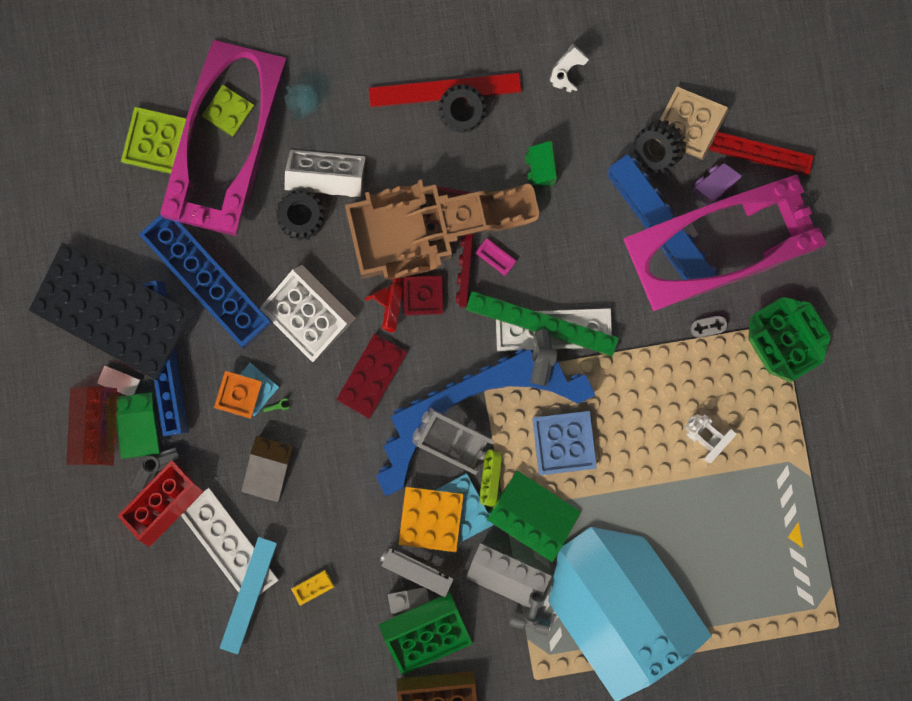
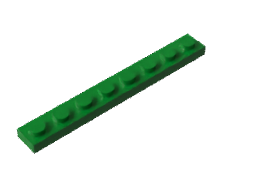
M471 292L466 311L532 332L540 331L541 329L548 330L551 338L613 357L618 337L475 292Z

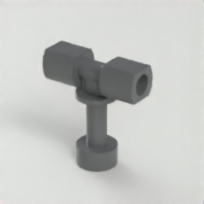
M539 591L531 592L528 600L531 605L530 611L525 614L513 612L510 627L523 630V627L526 626L534 628V633L548 635L551 621L541 619L537 614L538 608L544 605L545 595Z

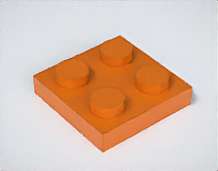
M225 371L214 408L252 419L263 382Z

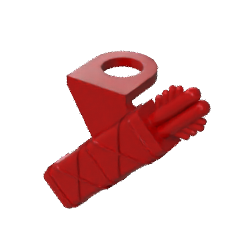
M403 277L392 279L393 284L389 285L388 289L387 287L380 289L364 298L365 301L374 298L385 307L382 329L391 333L395 332L398 326L403 288L400 286L403 284Z

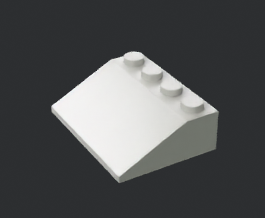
M303 265L293 269L259 308L312 362L356 319Z

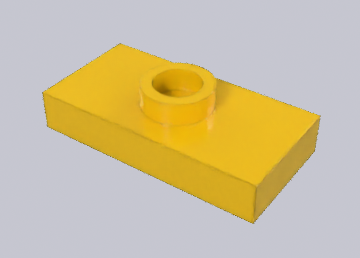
M324 570L291 588L301 606L334 588V585L328 573Z

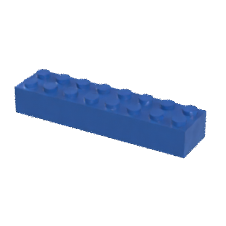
M627 154L610 166L606 175L646 229L673 219L672 208L667 203H663L660 199L662 195L658 189H653L649 184L650 179L645 172L641 173L638 169L639 164L634 157L630 158ZM683 229L660 247L683 280L709 278L719 275L716 268L707 263L705 253L696 248L694 238L690 234L687 235Z
M160 215L139 234L243 349L272 324L180 222L165 219Z

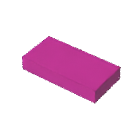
M488 238L485 239L475 252L476 255L504 276L508 274L517 262V260Z

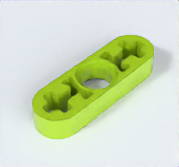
M488 450L484 457L480 490V503L482 505L494 506L497 501L502 455L499 451Z

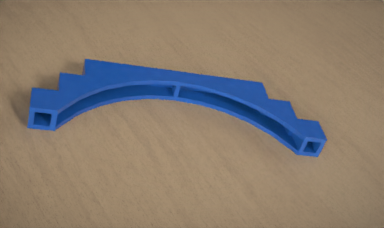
M523 348L515 352L516 356L513 358L504 357L498 360V365L494 367L488 365L480 369L481 373L475 376L471 373L463 377L464 381L459 384L453 382L445 386L446 390L440 393L436 390L428 394L429 398L424 401L420 398L411 402V407L407 409L401 407L393 411L394 415L390 417L400 438L397 439L394 436L386 440L387 444L383 446L393 467L385 466L379 469V474L376 475L385 496L405 488L410 462L418 447L412 442V436L414 431L420 427L423 414L430 407L444 414L447 410L468 397L487 390L504 387H532L556 393L579 404L595 396L586 375L581 376L578 373L570 377L571 381L567 382L558 362L551 366L547 386L530 383L534 362L532 361L531 350L526 351Z

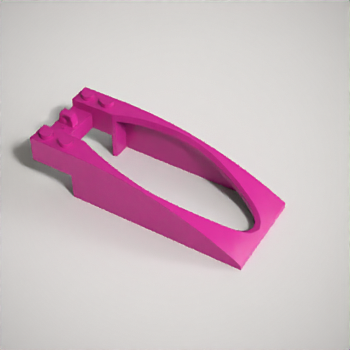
M216 40L212 41L174 160L160 213L163 218L238 236L246 203L250 201L287 58ZM246 58L256 64L261 88L259 123L251 151L243 168L226 191L222 210L187 202L190 189L194 190V186L189 179L188 150L200 105L219 75L234 61Z
M798 175L729 197L624 238L653 312L770 270L786 261L826 246L827 244L820 227L815 229L809 215L812 214L810 207H805L800 195L804 190ZM738 204L743 205L747 216L777 204L791 235L785 241L764 251L763 255L765 258L761 261L729 274L700 279L666 280L653 276L649 271V263L652 256L673 235L702 216Z

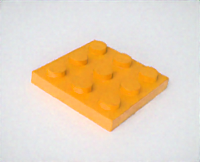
M406 487L398 545L456 552L463 494Z

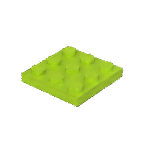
M134 107L121 162L171 174L186 118Z

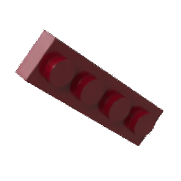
M473 233L461 236L460 247H464L463 254H459V266H462V273H458L457 284L461 286L460 292H456L455 303L459 304V309L467 308Z

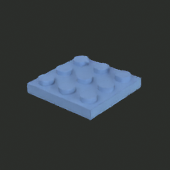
M590 411L532 418L539 475L597 469Z

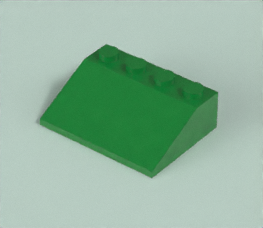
M516 470L485 519L553 562L581 511Z
M450 593L446 594L445 597L441 596L378 624L383 639L401 675L473 644Z

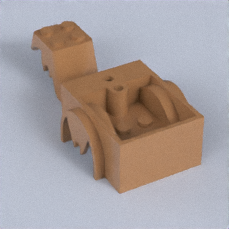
M418 180V183L411 187L398 186L394 189H386L378 194L365 192V201L345 205L362 279L383 274L385 279H395L434 270L441 267V261L451 259L450 245L458 241L457 237L481 231L498 232L528 225L539 218L535 192L530 184L501 191H479L448 198L447 195L438 196L436 185L423 187L422 180ZM433 195V206L428 207L430 196ZM430 214L431 220L439 221V225L433 224L435 226L433 231L428 230L427 226L430 223H426V217Z

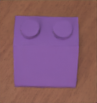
M724 163L720 167L715 165L709 171L710 175L706 179L701 177L695 183L696 187L693 192L708 206L731 189L741 178L740 174Z

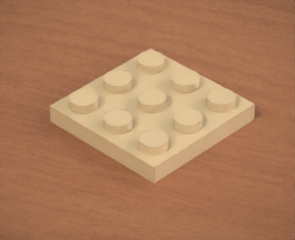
M676 87L660 120L662 122L664 120L669 121V124H675L676 129L680 128V134L685 136V139H683L686 142L685 153L703 160L729 109L714 101Z

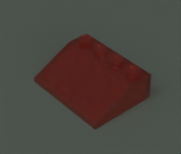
M103 386L70 388L66 465L114 466L117 388Z

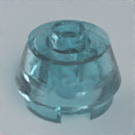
M294 82L292 85L286 86L288 90V95H285L288 111H293V119L304 120L317 111L318 95L311 84Z

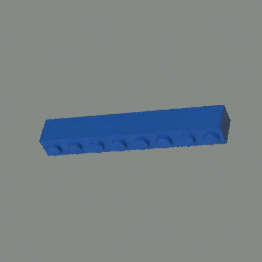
M152 281L142 283L146 287L167 297L164 282ZM174 348L159 380H154L163 436L189 433L176 349Z

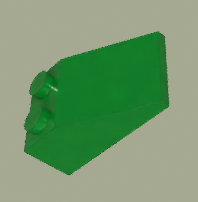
M152 392L113 397L121 459L160 454L156 399Z

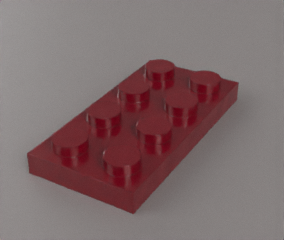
M373 334L336 401L370 419L407 352Z

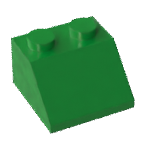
M552 141L528 147V153H525L526 165H530V172H527L528 183H532L533 188L555 186L557 177Z

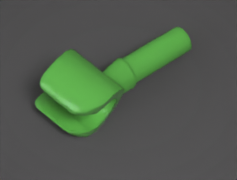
M284 398L278 404L264 407L263 411L268 412L278 409L286 411L290 407L283 408L281 403L288 401V399Z

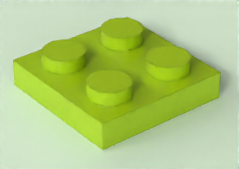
M222 85L202 114V118L234 138L255 106Z

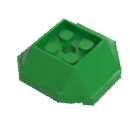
M782 297L750 316L748 340L769 374L791 383L824 362L827 344H829L831 335L811 303Z

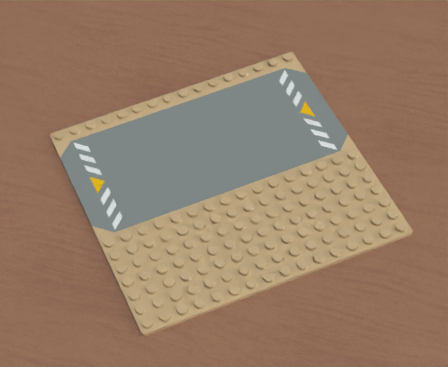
M749 329L614 352L613 357L602 354L558 362L567 382L571 381L570 377L578 373L581 376L586 375L595 396L579 404L556 393L532 387H504L484 391L492 440H494V450L499 451L502 455L499 477L501 492L515 471L518 470L581 511L564 544L589 527L644 536L712 635L695 652L834 629L839 626L794 381L790 383L768 373L748 340ZM590 411L597 469L539 475L532 418ZM696 414L708 416L713 421L711 426L723 436L730 429L737 434L712 463L709 464L703 459L709 451L697 440L695 442L686 435L688 431L684 428L688 420ZM706 427L699 434L706 442L713 436ZM509 535L513 558L552 575L544 593V605L538 608L537 612L541 619L551 621L548 635L534 633V628L525 626L534 678L540 680L594 670L548 602L558 556L551 562ZM521 604L523 614L530 611L529 607Z

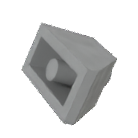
M425 587L388 594L391 614L409 611L429 602L427 588Z

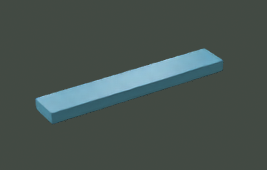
M258 537L220 649L239 654L277 543Z

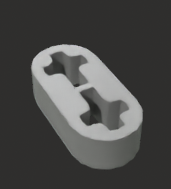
M721 316L697 320L691 325L690 332L696 338L720 334L725 331L727 322ZM716 320L723 324L720 330L717 327L710 328V325L715 324ZM697 324L700 327L707 326V329L702 330L701 334L694 330Z

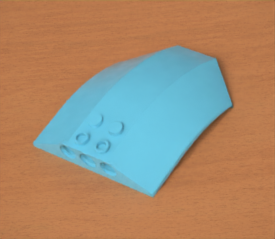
M589 527L564 544L557 554L558 558L548 602L614 701H619L650 686L685 662L712 637L644 536Z

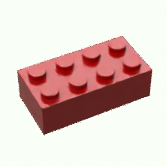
M171 460L117 517L140 542L150 547L204 491L182 467Z

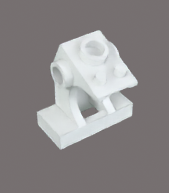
M574 44L568 48V51L553 66L550 76V82H553L552 86L559 89L567 87L566 90L570 93L572 90L577 91V87L567 78L568 70L576 64L584 66L589 60L587 55ZM559 72L564 73L561 77L557 76Z
M696 414L688 420L684 428L688 431L686 435L695 442L697 440L709 451L703 458L709 464L712 463L737 434L730 429L723 436L711 426L713 421L708 416ZM705 427L713 434L708 442L699 435Z

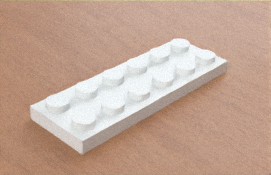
M611 309L535 311L612 336ZM496 320L497 351H519L523 348L534 350L533 335L535 332ZM551 338L552 349L583 348Z
M208 488L181 516L239 592L254 551V546L212 490ZM270 568L266 574L260 594L279 581Z

